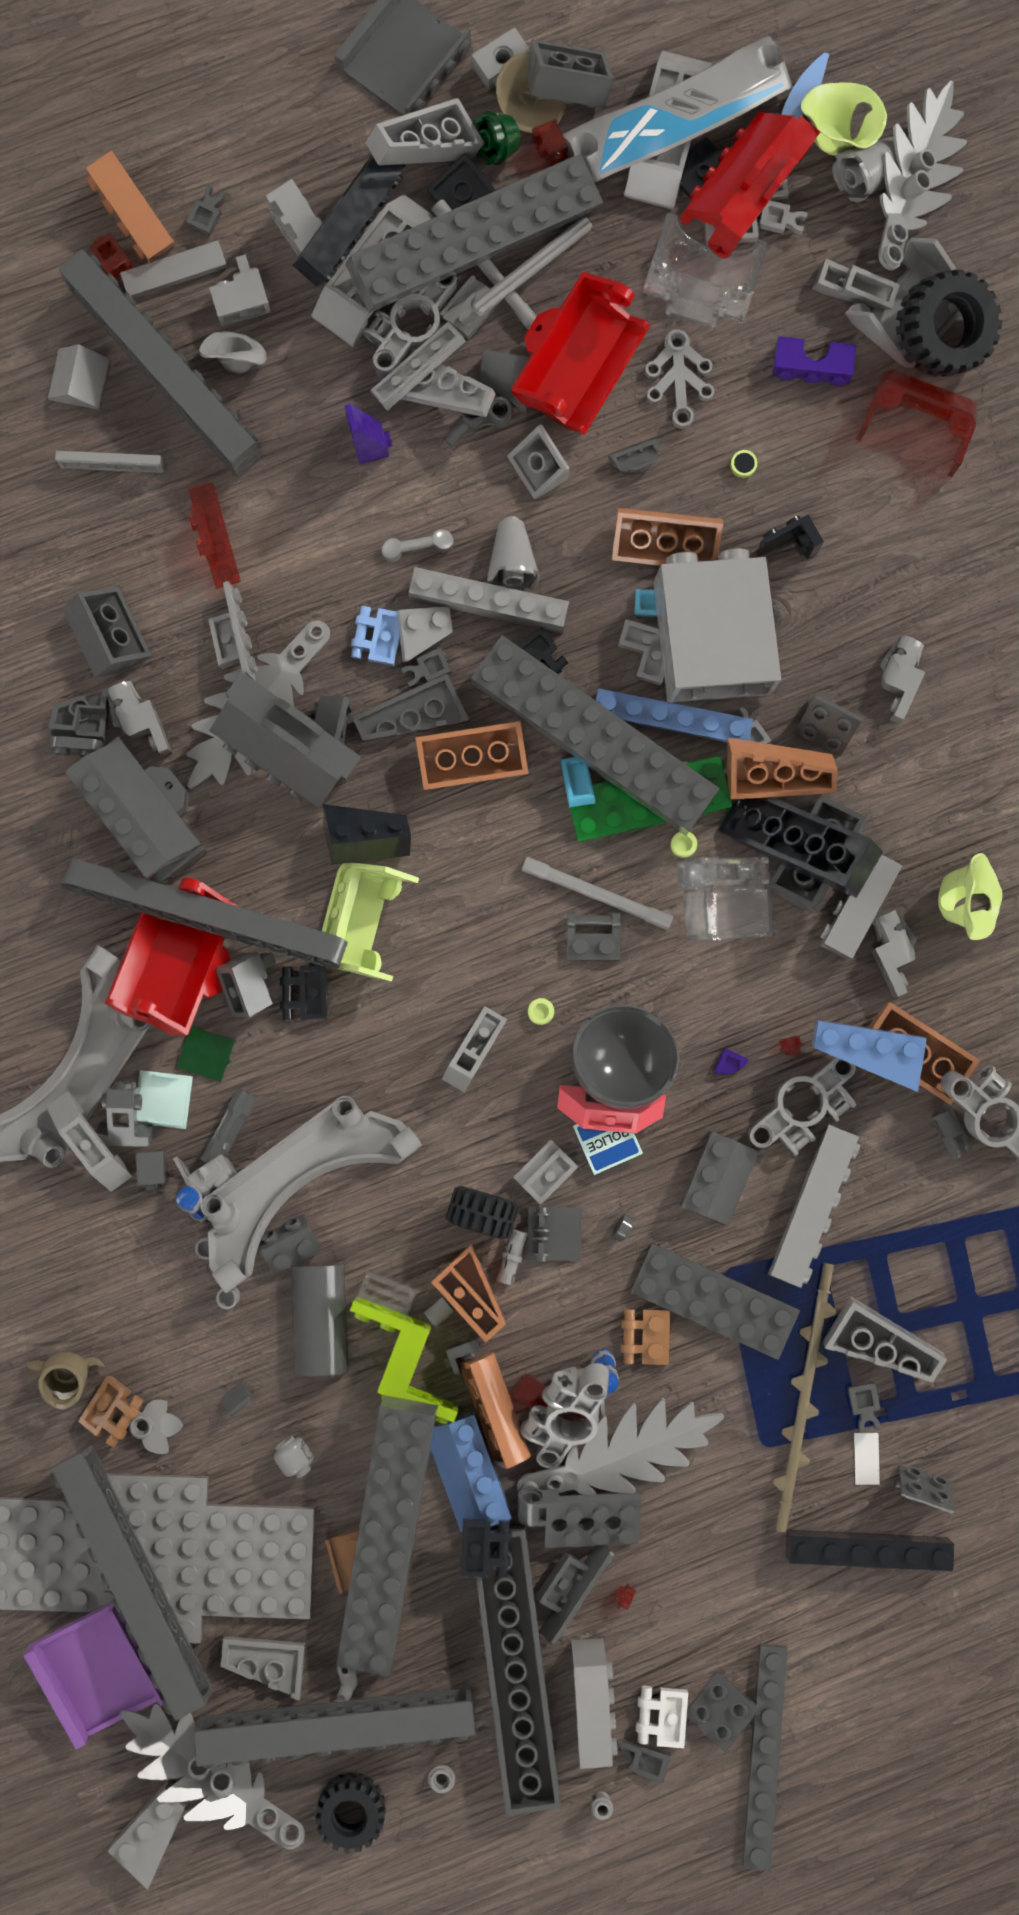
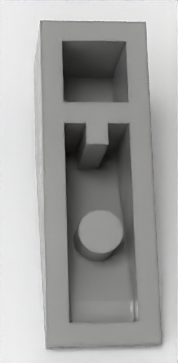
M484 1006L450 1062L442 1080L465 1093L507 1019Z

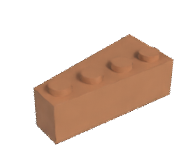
M112 150L86 167L87 178L85 180L93 192L99 194L102 199L101 203L108 214H113L117 219V226L125 238L129 236L135 244L132 248L140 260L145 258L148 263H151L174 247V241Z
M728 738L727 787L731 799L836 793L838 769L832 754Z

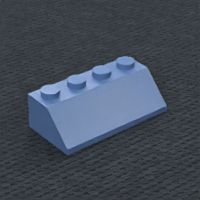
M475 1410L456 1417L454 1423L448 1421L447 1424L439 1423L434 1425L431 1451L460 1531H463V1518L491 1519L490 1526L498 1524L499 1520L512 1519L509 1504Z

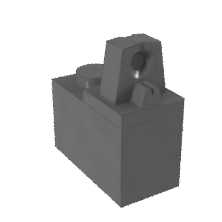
M258 952L244 953L215 968L233 1017H251L272 1005L269 989L264 979L268 978L265 969L276 963L272 952L261 954Z

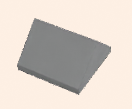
M79 344L60 348L57 354L48 399L100 410L110 359Z
M538 425L507 455L534 499L539 498L569 478L570 468L542 425Z

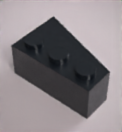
M323 804V827L331 865L410 856L411 832L406 815Z

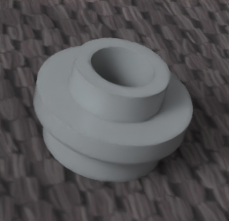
M444 1764L434 1766L428 1775L430 1788L437 1793L450 1791L455 1784L454 1771ZM444 1774L447 1779L444 1782H439L437 1776Z

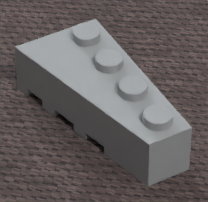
M456 98L378 123L365 143L378 165L452 162L457 161L464 153L472 161L484 144V141L461 102Z

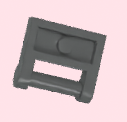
M567 913V961H620V913H612V915H575V913ZM575 926H612V934L575 933Z

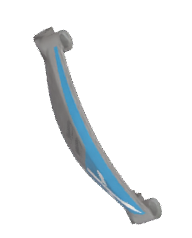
M766 36L736 50L716 64L674 86L561 134L560 139L568 157L582 154L595 183L613 173L696 138L755 108L772 97L789 90L793 86L785 62L781 60L777 45L770 36Z

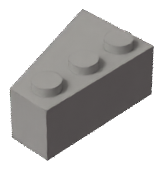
M290 179L267 194L266 199L271 218L297 256H299L322 224V221L314 215L308 201L301 194L293 179Z
M168 1780L113 1840L108 1850L147 1890L187 1802L159 1803L157 1801L158 1796L175 1784L172 1780Z

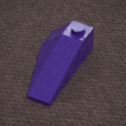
M352 404L345 405V413L359 464L388 457V447H392L389 431L383 432L380 422Z

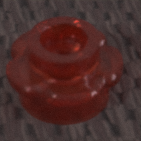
M799 1035L779 1040L781 1046L779 1051H785L786 1056L801 1052L800 1047H803L805 1043L801 1042Z
M629 1583L626 1584L625 1588L620 1586L614 1601L618 1603V1609L621 1607L628 1610L636 1590L629 1587Z

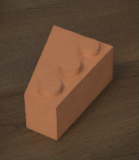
M471 1243L435 1276L431 1283L478 1335L487 1342L506 1325V1320Z

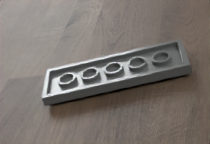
M654 1243L650 1246L630 1292L777 1360L780 1358L800 1312L799 1309Z

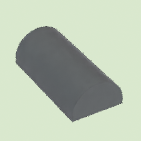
M822 795L811 811L813 815L861 834L868 821L866 816ZM782 864L768 885L780 897L810 912L817 910L830 887Z
M345 1263L291 1266L294 1375L328 1376L348 1372Z

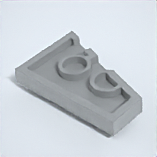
M224 1636L221 1667L250 1680L254 1679L266 1684L268 1688L282 1691L291 1695V1698L300 1701L305 1643Z

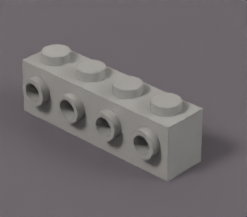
M881 855L858 897L855 898L847 895L844 902L840 900L832 913L836 917L831 925L827 923L820 935V938L823 939L820 946L846 960L853 959L902 865Z

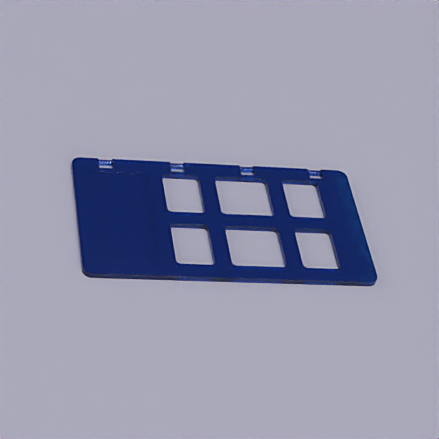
M1019 1206L822 1247L817 1259L812 1258L809 1266L812 1269L811 1277L807 1284H802V1287L794 1286L768 1275L774 1258L728 1268L725 1276L800 1310L779 1360L738 1342L760 1442L766 1447L791 1443L782 1434V1429L795 1424L800 1391L791 1384V1380L804 1373L809 1341L800 1334V1329L811 1326L813 1323L818 1295L817 1289H819L823 1263L836 1265L866 1259L879 1314L909 1332L958 1321L963 1323L974 1379L970 1382L917 1392L913 1376L891 1368L896 1396L879 1401L880 1407H885L886 1412L885 1416L876 1417L879 1423L892 1422L949 1410L955 1407L1019 1395V1371L995 1375L983 1325V1318L986 1315L1019 1309ZM1003 1230L1007 1239L1016 1288L978 1296L965 1239L973 1235ZM943 1242L946 1246L957 1295L956 1301L900 1313L888 1265V1254ZM831 1291V1294L828 1295L827 1302L835 1308L833 1295ZM837 1314L824 1319L819 1352L828 1359L826 1365L815 1368L810 1403L819 1410L818 1416L806 1419L803 1440L858 1429L860 1415L852 1414L847 1389L848 1386H852L846 1355L835 1350L825 1349L822 1342L835 1322ZM965 1389L967 1398L952 1401L951 1392ZM867 1421L864 1427L873 1426V1422Z

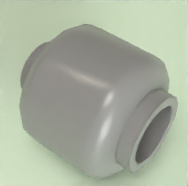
M290 1436L275 1446L276 1452L273 1458L286 1477L296 1475L297 1478H300L311 1470L309 1465L312 1463L314 1456L302 1438Z

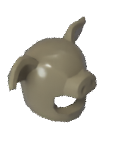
M74 1352L53 1354L45 1362L39 1360L27 1362L28 1368L40 1370L39 1390L41 1396L46 1403L57 1409L69 1408L79 1401L87 1383L89 1366L97 1365L102 1369L105 1368L101 1360L93 1356L83 1358ZM52 1393L57 1395L59 1399L53 1397Z

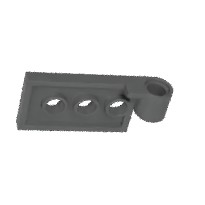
M526 1487L518 1493L517 1519L525 1526H544V1548L638 1544L641 1513L640 1493L559 1496L558 1489L541 1490L536 1487ZM586 1517L592 1519L586 1524L579 1523L581 1519ZM609 1517H618V1520L613 1523L606 1522ZM556 1519L565 1520L560 1525L552 1524V1522Z

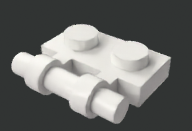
M642 1686L641 1696L638 1697L637 1705L640 1707L639 1721L636 1722L638 1743L648 1744L649 1734L657 1735V1746L684 1748L688 1690L660 1688V1698H652V1687ZM651 1709L659 1710L658 1723L650 1722Z

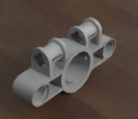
M457 274L448 277L452 282L447 285L437 282L397 300L392 307L390 316L380 310L375 313L376 318L369 328H365L362 333L370 342L379 347L373 356L374 370L379 378L384 379L409 356L412 348H419L440 329L439 313L457 290ZM412 308L421 309L427 316L431 315L434 319L433 326L430 324L426 334L419 337H410L409 333L401 332L397 327L398 319L402 318L406 311ZM383 360H388L392 363L386 368L379 366V363Z
M834 1057L811 1077L798 1076L784 1081L775 1093V1107L749 1128L747 1133L749 1143L755 1147L764 1148L779 1138L795 1157L799 1155L798 1151L810 1141L814 1142L816 1140L807 1128L808 1126L818 1123L826 1113L837 1123L839 1117L850 1107L855 1108L857 1106L852 1097L842 1087V1084L853 1076L856 1066L846 1062L848 1070L846 1074L840 1075L836 1071V1064L841 1059ZM796 1082L810 1084L811 1091L819 1096L818 1110L807 1116L808 1120L801 1122L793 1120L791 1118L793 1114L783 1107L785 1091H791L795 1087L793 1084ZM758 1128H763L767 1133V1138L763 1143H758L754 1139V1133Z
M993 1065L983 1067L972 1080L956 1071L947 1072L941 1079V1089L965 1111L964 1122L968 1132L990 1147L1004 1146L1019 1159V1101L1015 1103L1005 1097L1012 1083L997 1074L996 1068ZM960 1081V1087L954 1091V1085ZM1000 1103L1007 1110L1006 1122L1004 1126L998 1129L997 1133L987 1135L980 1129V1118L985 1114L990 1105Z
M592 1363L588 1365L580 1377L568 1372L557 1371L552 1377L551 1385L547 1386L542 1393L544 1401L548 1404L547 1408L540 1405L532 1407L528 1420L522 1422L520 1432L525 1439L538 1444L536 1460L543 1468L551 1469L557 1467L573 1445L587 1443L595 1437L598 1429L599 1406L608 1393L609 1370L603 1364ZM576 1412L587 1418L582 1421H569L561 1418L558 1414Z

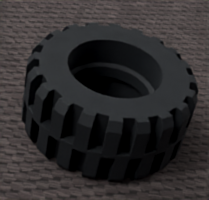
M960 269L946 270L913 285L909 289V295L904 296L900 304L903 309L897 312L896 317L900 321V326L896 327V335L901 336L902 341L899 342L901 350L905 349L908 353L905 355L906 359L910 363L915 361V368L919 371H927V374L931 376L941 375L942 377L956 375L979 367L984 363L985 358L990 357L994 352L992 346L998 344L1000 335L997 332L999 329H1002V320H999L998 315L1002 311L1000 305L995 303L994 299L997 298L995 292H989L987 289L989 284L984 279L978 281L977 274L972 272L965 273L964 270ZM942 299L953 303L959 309L963 318V337L955 349L945 345L937 336L934 328L935 309Z

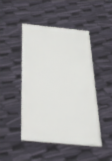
M854 1433L855 1485H880L878 1433Z

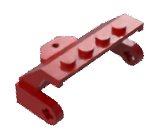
M758 112L746 130L741 127L732 139L735 143L731 149L726 147L717 159L721 162L718 167L712 166L703 178L706 183L702 188L697 185L688 198L691 202L679 220L687 226L693 218L713 225L715 231L708 241V246L720 258H729L744 234L797 163L803 159L821 132L801 115L797 119L790 115Z
M582 271L560 309L553 307L536 316L524 336L527 351L531 357L511 388V392L522 405L537 409L565 429L583 435L586 434L650 328L646 320L629 315L619 306L629 307L635 298L634 292L628 286Z
M189 877L182 878L178 889L237 906L201 881ZM141 912L104 1004L124 1016L154 1025L169 1035L188 1036L202 997L209 998L223 992L215 968L230 961L228 949L222 946L225 937Z

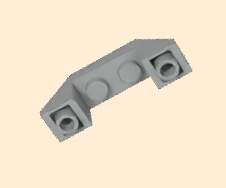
M67 1091L47 1106L59 1134L88 1172L112 1192L133 1176L118 1154L112 1155L82 1114L85 1111L70 1091Z

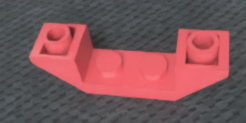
M560 1085L557 1108L583 1129L638 1133L663 1118L666 1095H662L658 1100L647 1106L623 1110L608 1107L601 1103L586 1102V1092L582 1087Z

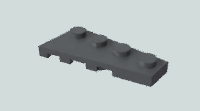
M448 674L442 675L352 717L363 742L469 723V718Z

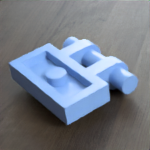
M361 606L360 614L356 616L355 621L357 625L355 638H352L350 645L352 648L351 658L360 660L362 651L368 650L370 651L368 657L370 662L394 666L400 641L397 612L378 608L377 618L370 617L371 608ZM369 627L374 628L372 641L365 640L367 628Z

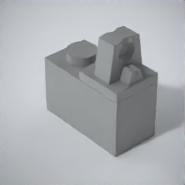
M246 255L236 257L240 272L234 273V281H220L215 286L210 287L221 327L271 312L259 270L256 267L250 269Z

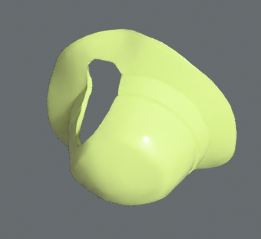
M845 82L822 84L811 89L801 103L802 112L811 120V124L821 132L815 140L816 145L823 152L833 156L851 148L864 149L872 146L881 137L887 122V112L884 104L878 95L866 85ZM865 102L872 106V111L864 118L857 138L852 140L850 128L853 112L859 103Z
M979 853L972 857L969 865L952 871L943 878L938 895V906L947 921L965 927L967 935L971 940H980L992 934L1000 910L1002 889L988 858L984 854ZM973 894L987 895L990 900L989 910L971 912V896ZM966 897L965 903L954 909L955 904Z

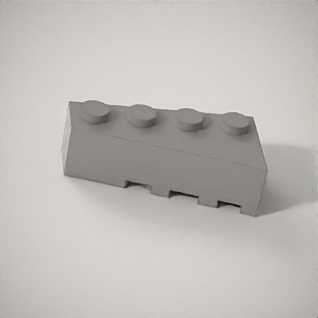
M851 1296L822 1341L825 1349L845 1353L848 1356L867 1360L876 1365L889 1367L901 1373L934 1382L947 1361L943 1352Z
M603 1638L571 1640L580 1769L613 1767L612 1755H617L616 1738H611V1730H616L615 1712L610 1713L609 1705L615 1704L613 1687L608 1688V1680L613 1679L612 1662L606 1661Z

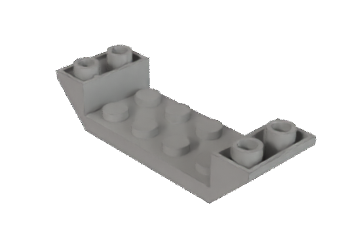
M662 51L657 63L649 97L709 68L712 63ZM691 140L630 166L624 197L674 210Z
M402 195L387 203L353 247L347 258L337 268V272L332 279L324 285L311 315L312 318L354 347L362 337V331L368 328L367 319L373 312L368 313L345 265L348 258L358 251L435 218V216L406 195Z

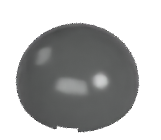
M615 1005L595 1012L581 1025L573 1041L571 1057L573 1070L578 1082L588 1095L608 1107L623 1110L637 1109L655 1102L672 1085L678 1071L679 1051L671 1030L664 1022L662 1023L655 1016L651 1015L649 1011L640 1007Z

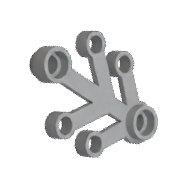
M676 329L666 335L664 340L665 349L654 361L646 365L645 375L647 378L656 379L660 375L661 367L673 356V367L656 386L648 390L647 401L653 405L660 403L663 393L675 382L676 409L672 415V423L678 429H686L692 424L693 411L687 407L685 381L698 391V397L704 402H708L713 398L714 388L711 384L704 383L684 365V356L697 366L696 371L700 376H708L712 371L713 364L709 359L703 358L690 347V338L686 332ZM678 340L682 345L675 347L672 342ZM706 364L709 366V369L703 371L700 365ZM650 367H655L658 370V372L652 374L648 371V369ZM708 389L711 394L704 396L702 390ZM656 392L659 394V398L653 399L650 394ZM679 416L686 417L687 421L685 423H681L678 421L677 418Z

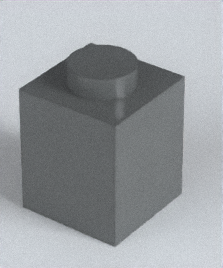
M167 1151L136 1153L138 1185H145V1190L162 1189L161 1184L169 1183Z

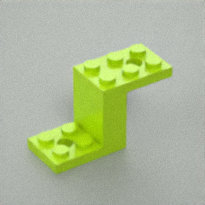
M357 1296L350 1309L351 1312L355 1313L354 1317L367 1323L371 1319L380 1322V1328L390 1332H395L396 1329L400 1330L377 1393L382 1395L381 1399L386 1395L438 1405L435 1420L447 1424L448 1421L454 1423L458 1412V1404L409 1385L432 1325Z

